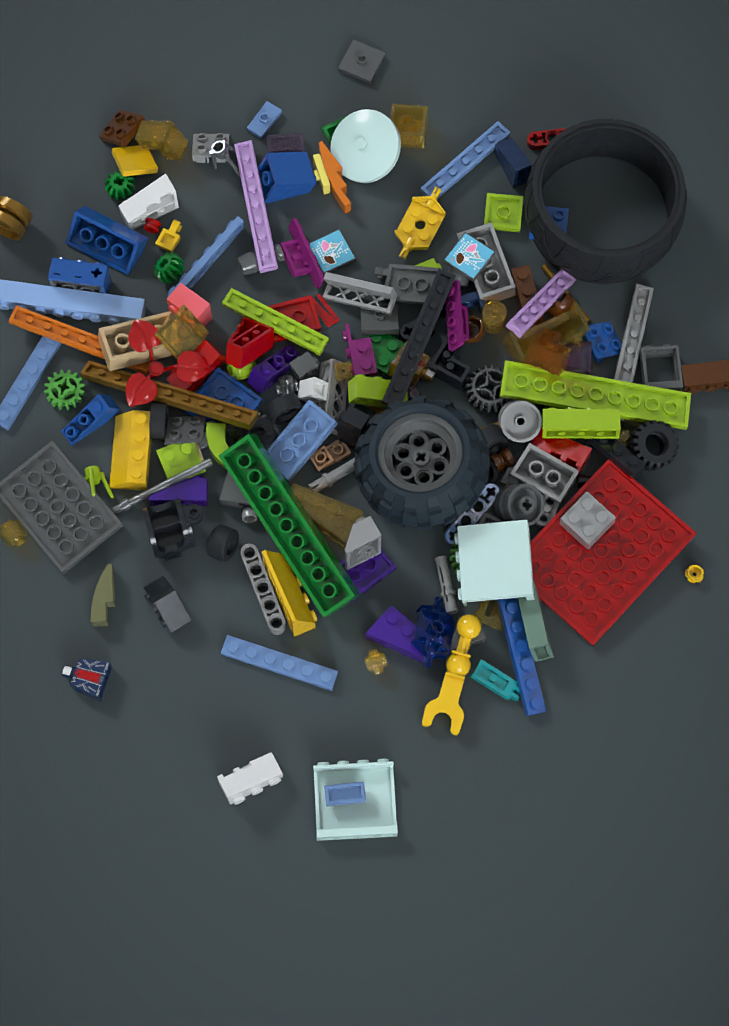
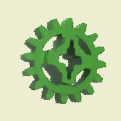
M62 369L59 375L54 372V378L48 377L50 383L44 384L47 389L44 390V393L47 396L48 403L52 402V407L58 405L59 410H62L63 406H66V409L69 410L70 405L76 408V402L82 403L80 396H85L83 390L86 387L85 384H82V377L78 378V373L76 372L72 375L71 370L64 373ZM53 392L58 395V399L53 395Z

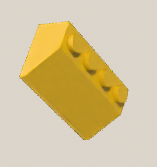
M132 410L115 417L110 489L148 490L152 444L149 432L150 411Z

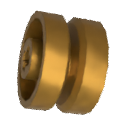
M0 196V235L19 241L25 233V227L29 226L32 221L33 214L18 201Z

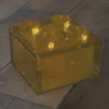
M392 103L390 119L399 131L401 147L425 149L429 125L428 106Z

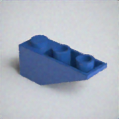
M98 394L61 432L71 446H73L107 423L120 408L110 395Z

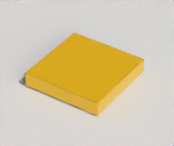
M147 145L112 148V155L123 177L158 172V167Z

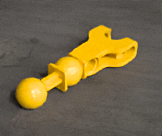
M469 614L462 616L457 622L456 629L460 635L456 651L452 650L451 653L453 654L446 661L447 672L444 676L439 697L426 705L422 719V726L428 727L432 724L436 714H448L452 720L450 731L455 736L459 734L464 720V713L458 702L465 680L463 676L469 672L471 667L469 659L471 655H468L471 640L476 638L481 631L480 620L476 616Z

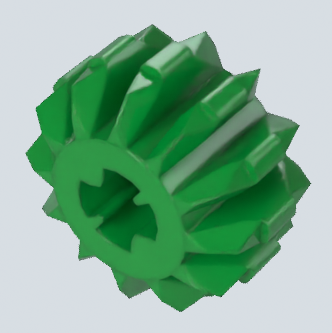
M114 170V175L108 173V179L104 181L106 185L105 191L109 194L110 198L115 197L117 201L120 197L123 200H126V196L132 197V191H135V179L131 176L123 177L121 172L118 173L116 170Z
M171 252L170 254L165 253L164 256H160V259L156 261L157 264L153 267L155 276L162 283L172 284L174 280L178 281V277L182 276V271L185 270V263L177 254Z

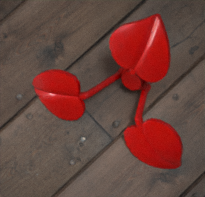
M133 321L128 336L129 344L133 350L140 353L149 350L150 365L147 369V377L142 373H135L128 379L126 384V400L129 407L153 401L157 395V386L154 381L149 379H157L163 372L178 368L176 375L178 379L184 382L197 381L209 372L210 367L194 351H185L180 354L177 359L178 365L175 364L163 368L160 362L154 361L152 350L153 347H157L161 342L159 331L147 321Z

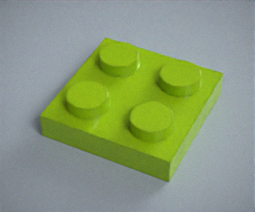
M487 193L484 225L492 222L494 230L520 232L523 196Z
M195 443L171 444L156 450L167 479L202 462ZM204 469L188 478H192L193 476L202 474L206 472V470Z

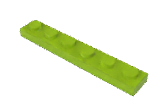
M233 288L230 289L222 302V306L241 316L273 327L274 333L319 356L329 342V338Z

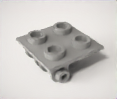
M193 134V161H196V163H206L207 157V163H209V157H211L209 152L212 150V145L216 141L225 140L229 145V134ZM216 157L217 163H226L227 161L226 159H218Z

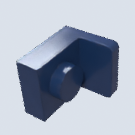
M477 291L461 296V305L466 306L467 310L474 308L476 305L479 313H484L487 303L486 300H480Z

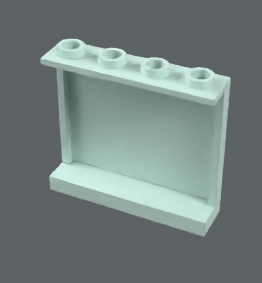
M528 520L457 526L458 533L454 534L455 544L459 545V551L456 552V562L460 563V570H457L458 582L461 581V588L458 589V598L462 600L464 606H467V602L526 597L527 601L535 600Z
M378 759L377 762L369 763V760H358L357 763L349 764V761H339L334 765H329V762H319L316 766H313L317 841L397 837L393 761L389 762V759ZM364 782L366 803L326 807L324 786Z

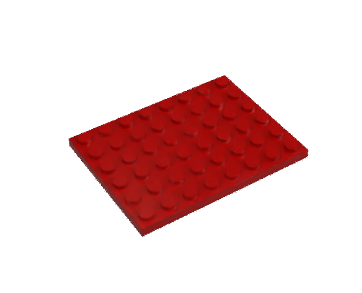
M608 459L530 542L533 580L537 587L539 599L591 646H594L697 533L634 478L627 475ZM586 492L590 493L616 517L614 524L589 550L560 525V518Z

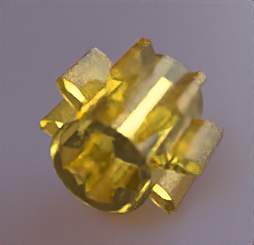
M377 649L368 651L369 656L364 658L368 672L374 671L375 675L384 672L383 667L387 666L384 652L378 653Z

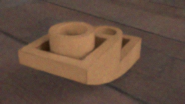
M336 440L327 447L324 445L316 450L310 459L319 472L346 459L352 453L345 443Z

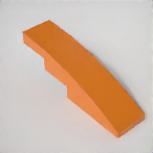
M321 141L319 142V153L330 182V190L346 214L351 211V202L345 195L347 193V185L341 178L342 167Z

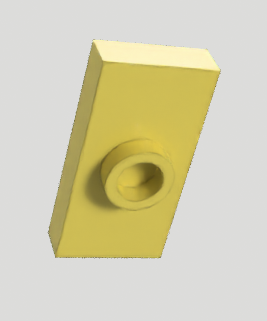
M320 154L313 155L315 167L313 173L316 181L320 182L323 194L325 195L330 193V182Z

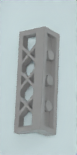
M328 272L324 276V280L327 283L323 294L325 300L391 315L398 296L393 287ZM332 287L339 288L341 293L335 296L330 295ZM351 291L356 292L357 297L352 300H348L345 296ZM371 295L374 300L368 304L363 303L362 298ZM384 299L390 300L388 308L380 307L379 302Z
M332 358L321 362L319 379L329 384L326 401L318 402L316 405L335 419L336 422L340 423L338 421L342 411H345L349 365ZM338 367L343 369L342 377L337 372ZM337 383H338V385H339V387H340V389H341V392H340L339 395H338V393H337V391H336V384H337ZM335 401L337 402V404H338V406H339V411H338V412H336V410H335V408H334V402H335ZM334 428L331 434L338 436V431Z

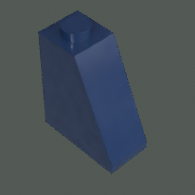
M512 138L502 139L497 142L494 154L512 188L527 183L532 168L529 159Z

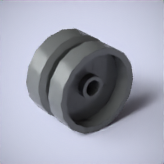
M509 484L501 488L496 495L494 502L495 513L502 522L528 520V524L533 525L539 521L543 514L544 498L540 490L533 485Z

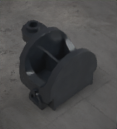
M180 498L161 505L142 508L155 558H165V561L182 557L181 552L196 546L191 526L199 524L203 519V512L200 506L197 504L185 506V503H181ZM192 512H197L195 516L191 515Z

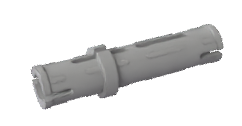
M355 457L328 474H322L321 478L308 484L309 489H312L311 493L315 495L326 487L330 488L334 482L353 472Z
M439 556L435 558L442 590L441 598L444 599L446 614H455L458 612L455 599L456 590H453L447 556Z

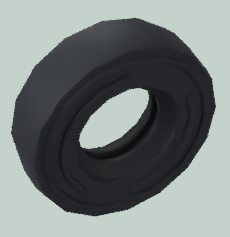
M257 419L251 430L242 429V438L258 430L266 432L264 436L258 437L264 448L270 446L275 441L276 430L274 425L268 420Z

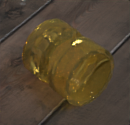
M490 301L483 307L481 320L485 325V331L489 333H498L504 328L507 311L501 302Z

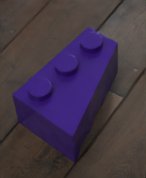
M392 605L365 633L366 640L395 650L419 662H423L435 649L436 642Z

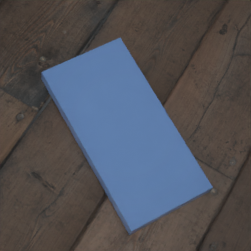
M310 399L267 449L268 454L281 474L289 482L339 424Z

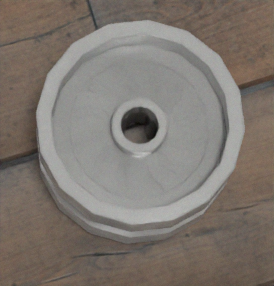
M511 400L502 406L498 414V424L508 439L524 443L538 435L542 427V417L540 411L532 403L522 400ZM519 418H522L524 421L523 423L520 422V424H518L517 420Z

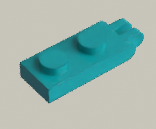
M482 659L478 661L470 678L506 700L511 698L514 701H518L520 697L517 694L520 695L517 681Z

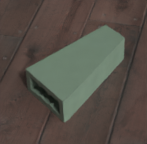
M533 580L535 600L527 601L526 597H519L518 601L529 649L534 661L538 662L554 658L537 587Z

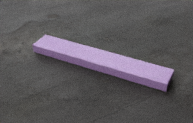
M560 270L506 324V327L517 337L521 338L555 301L574 284L576 279L565 271Z

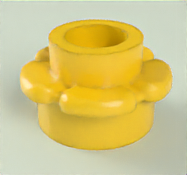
M690 565L685 570V577L688 578L687 580L690 583H699L703 580L704 571L700 566Z

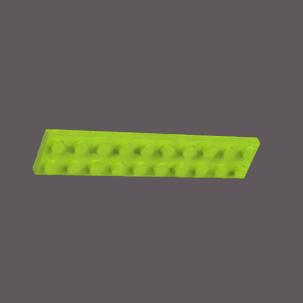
M507 360L504 362L499 396L564 409H620V419L643 423L657 420V423L663 421L664 426L669 424L671 428L682 430L688 428L691 393Z

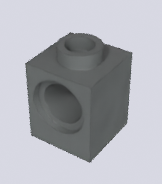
M308 351L289 363L290 371L299 383L301 380L311 378L319 373L318 365L320 363L315 355L311 356Z

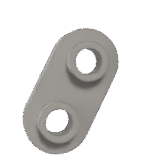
M544 494L542 495L544 498V510L541 517H545L547 521L542 522L539 519L535 524L540 528H544L552 520L559 506L557 501ZM551 500L553 504L549 505L546 501Z

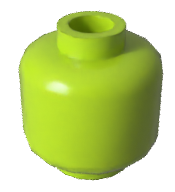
M255 360L242 369L235 368L227 363L229 375L236 380L249 378L253 367L256 366Z

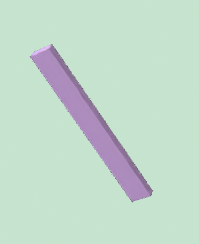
M249 140L234 144L259 271L264 273L278 269L253 142Z

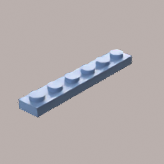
M497 121L420 188V192L425 196H431L434 187H438L442 190L438 198L441 197L495 150L497 142L510 137L511 132Z
M237 216L234 221L231 220L227 224L226 230L217 235L211 247L208 246L204 250L203 256L192 264L191 270L181 276L176 287L182 283L191 289L244 229L243 219ZM175 286L169 290L168 297L176 289Z
M42 336L0 404V427L9 431L62 343Z
M227 635L221 650V655L332 691L338 675L336 670Z

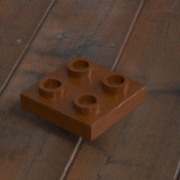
M119 110L103 129L99 138L103 142L126 147L146 119L143 115Z

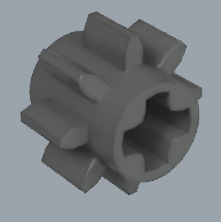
M290 375L279 377V382L275 383L277 394H281V396L299 391L297 379L293 380V377Z

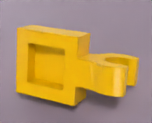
M174 219L169 230L163 228L155 245L170 253L173 252L180 240L178 233L182 228L181 222Z

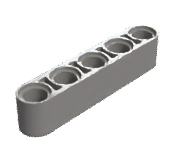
M250 543L245 544L240 551L242 562L270 633L280 635L286 628L283 613L257 547ZM249 551L255 553L251 558L245 557V554ZM254 569L261 570L259 575H253L251 572ZM261 586L268 587V590L264 593L258 591ZM268 603L275 605L272 610L265 609V606ZM274 621L282 623L279 628H274L271 624Z

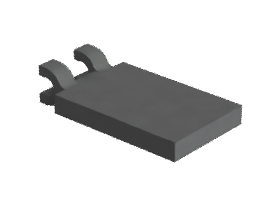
M389 264L388 269L376 267L374 274L378 276V279L385 280V286L394 288L398 294L396 302L423 305L438 269H443Z

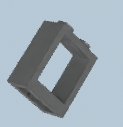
M664 344L658 347L653 345L642 347L639 353L642 385L682 392L683 379L678 345ZM672 357L674 381L648 382L646 359Z

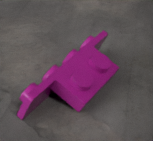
M293 218L288 226L293 240L280 243L285 262L292 277L309 274L315 288H320L324 281V273L317 264V258L311 251L310 243L305 238L301 224L298 223L297 218Z
M458 280L453 282L445 301L448 348L452 352L469 339L468 311L466 306L461 305L460 281Z
M345 324V330L342 331L344 342H348V348L345 349L347 359L351 358L352 365H349L350 376L355 377L358 374L366 376L377 375L371 338L352 340L349 324Z

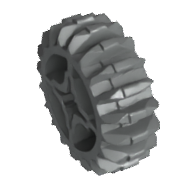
M493 364L490 365V368L483 365V370L477 367L476 373L471 372V378L468 377L466 380L468 384L465 385V390H467L465 396L470 397L468 402L469 404L474 403V409L480 407V413L486 409L487 414H490L491 410L496 414L498 413V408L501 410L502 406L508 401L513 400L502 397L496 400V395L500 393L503 375L500 366L494 369ZM485 379L483 385H480L478 388H475L476 384L480 380ZM488 385L493 389V394L489 389L487 390Z

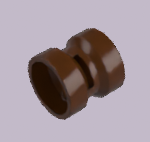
M508 448L500 450L498 454L489 456L490 460L497 467L498 473L503 471L504 467H510L515 464Z

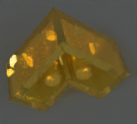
M155 120L141 121L135 140L143 149L159 150L167 160H182L188 144L187 139L177 129L175 124L168 120L165 122Z

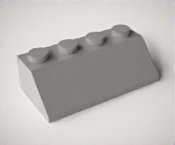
M492 222L457 233L458 240L466 232L496 252L495 256L474 281L480 300L500 301L515 296L516 287Z

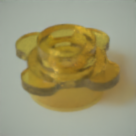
M349 361L346 363L337 362L334 365L335 379L337 381L342 379L351 380L353 378L351 371L352 363Z

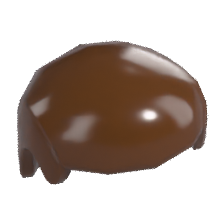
M564 293V298H559L555 301L547 312L553 317L566 315L573 306V297L570 293Z
M472 315L468 317L469 339L465 341L468 344L477 343L485 334L483 321Z

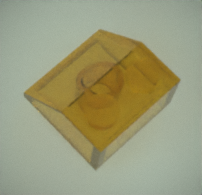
M183 305L167 317L154 335L178 359L179 355L183 352L193 351L199 346L209 331Z

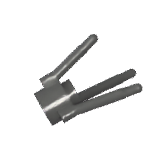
M225 140L216 141L209 152L214 169H217L216 157L218 159H226L241 178L239 169L228 156L229 150L236 154L235 149L228 145Z

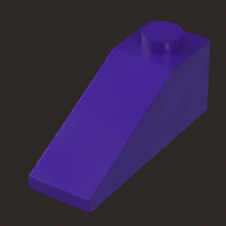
M193 476L149 496L150 506L161 505L180 498L181 503H185V506L190 504L208 506L207 478Z

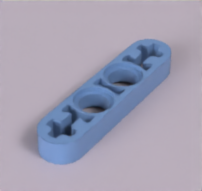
M487 483L486 487L482 490L480 495L485 497L488 493L486 489L493 487L492 492L494 495H489L486 498L489 501L488 503L478 497V501L483 505L480 512L474 511L472 507L468 512L465 511L458 516L456 521L450 524L444 532L446 542L449 544L455 542V539H449L451 537L449 533L457 530L456 524L462 526L460 521L463 516H469L471 520L469 525L477 523L495 501L496 495L499 492L497 485Z

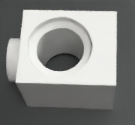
M316 377L301 380L298 398L305 402L310 399L314 403L326 401L329 383Z

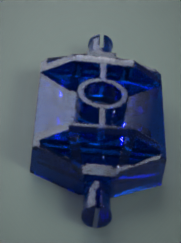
M435 597L434 605H421L416 611L419 612L415 637L411 644L424 656L423 666H426V668L431 667L432 659H445L450 654L455 619L444 610V607H441L443 599L440 597Z

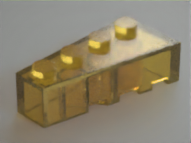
M293 483L291 489L318 530L324 532L333 541L346 548L352 526L357 519L364 517V511Z

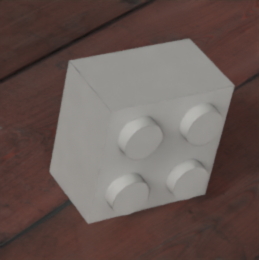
M586 492L560 518V525L589 550L614 524L616 517L590 493Z

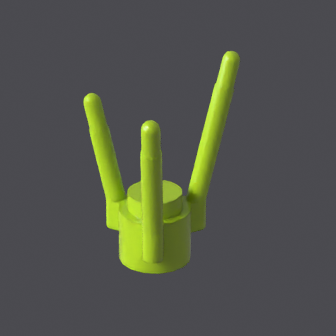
M98 466L85 468L84 479L91 486L92 496L96 495L95 485L99 484L100 480H102L110 498L113 499L114 495L105 479L104 472H100Z

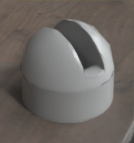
M250 506L245 507L242 511V521L247 523L255 522L257 515L253 508Z

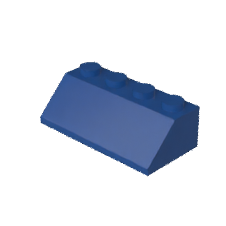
M84 206L75 211L65 243L126 275H130L144 252L148 237Z

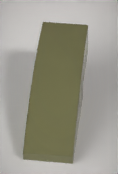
M112 564L106 566L94 592L91 606V624L93 627L109 626L108 607H115L114 568Z

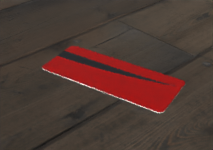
M320 294L312 298L317 314L328 328L340 321Z

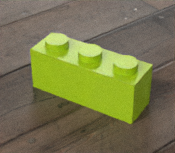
M363 374L355 375L348 382L349 403L386 408L387 405L381 402L391 380H385L382 377H366ZM406 392L403 402L408 401V392Z

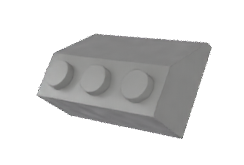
M529 443L510 475L525 484L535 486L544 495L561 503L575 483L579 471Z
M371 516L357 519L352 526L345 548L346 570L381 553L382 535Z

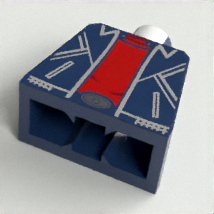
M78 659L76 667L65 665L62 676L71 678L70 686L72 689L101 702L112 665L108 661Z

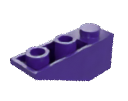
M289 344L253 367L247 383L259 394L272 387L279 380V377L284 376L290 370L289 363L301 356V354Z

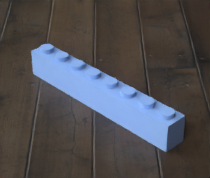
M0 279V309L2 310L14 309L17 305L41 315L53 314L60 318L68 316L75 320L90 319L92 322L104 321L112 325L144 318L146 303L145 299Z

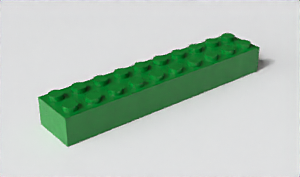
M248 434L221 453L219 458L322 616H331L361 594L257 435Z

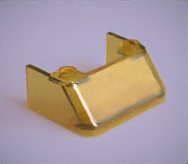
M577 302L572 305L568 312L529 328L521 338L514 335L513 331H510L502 343L515 362L531 364L533 363L532 360L571 342L575 345L583 341L582 337L588 333L590 328Z

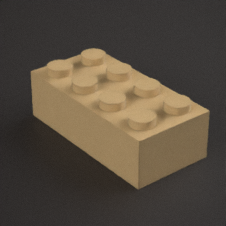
M171 311L136 319L151 323L160 333V344L152 348L154 360L181 354L182 340ZM135 320L99 328L98 341L109 371L150 361L149 350L140 353L133 350L129 344L128 336Z

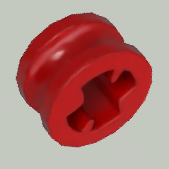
M146 218V224L143 225V229L149 233L158 234V228L161 227V223L156 219Z

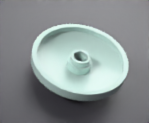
M369 109L359 110L345 117L335 129L331 140V153L341 165L342 175L359 183L374 182L386 176L395 166L401 149L400 134L394 122L381 112Z

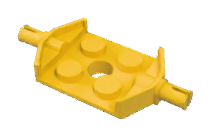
M434 187L431 196L412 197V202L398 229L394 231L396 237L403 245L399 258L406 260L409 251L428 250L446 215L444 209L437 202V198L442 191L440 188ZM417 222H424L425 227L417 229L415 224Z

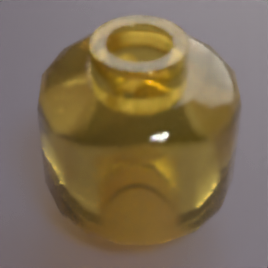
M9 519L0 526V538L8 547L16 545L18 548L27 541L25 537L28 531L19 520Z

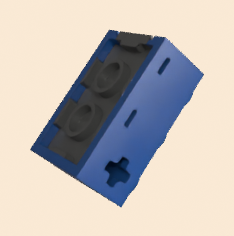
M64 257L52 258L48 275L50 286L109 294L112 281L108 265L101 262L87 263L84 260L73 261Z

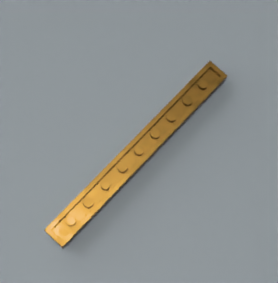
M88 361L80 372L82 379L125 392L127 381L133 375L119 369L109 371L106 365L93 361ZM152 380L157 386V395L153 399L154 401L251 430L258 418L257 411Z

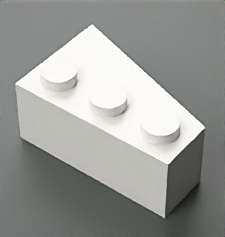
M166 174L119 205V211L127 227L132 230L146 224V218L157 219L179 208L176 190Z
M271 752L250 761L248 765L241 769L239 767L233 769V773L225 777L221 774L217 776V779L229 804L234 803L237 805L245 801L246 796L262 792L263 787L279 783L283 773Z

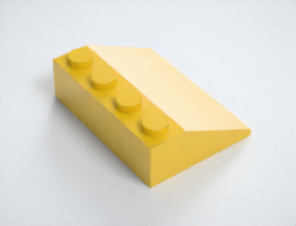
M262 551L263 565L294 637L316 628L315 621L318 620L314 610L310 611L307 604H310L307 594H302L300 590L302 584L297 576H294L292 568L282 553Z

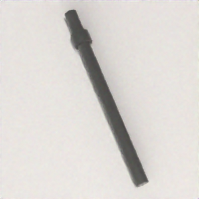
M208 458L130 499L122 500L120 504L110 508V510L114 514L123 510L127 511L133 508V505L149 498V496L212 466L213 463Z

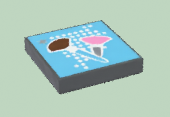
M340 229L310 242L311 251L316 256L317 264L320 270L323 271L324 276L326 272L332 273L356 261V257Z
M465 232L443 261L474 282L495 256L496 252Z

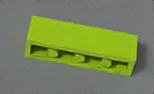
M543 409L542 438L619 439L620 409Z

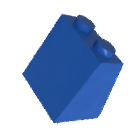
M307 152L267 153L258 166L265 203L309 193L316 184V177L313 174Z

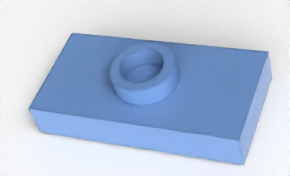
M267 101L247 126V131L262 139L282 114V110Z
M364 782L324 786L326 807L366 803Z

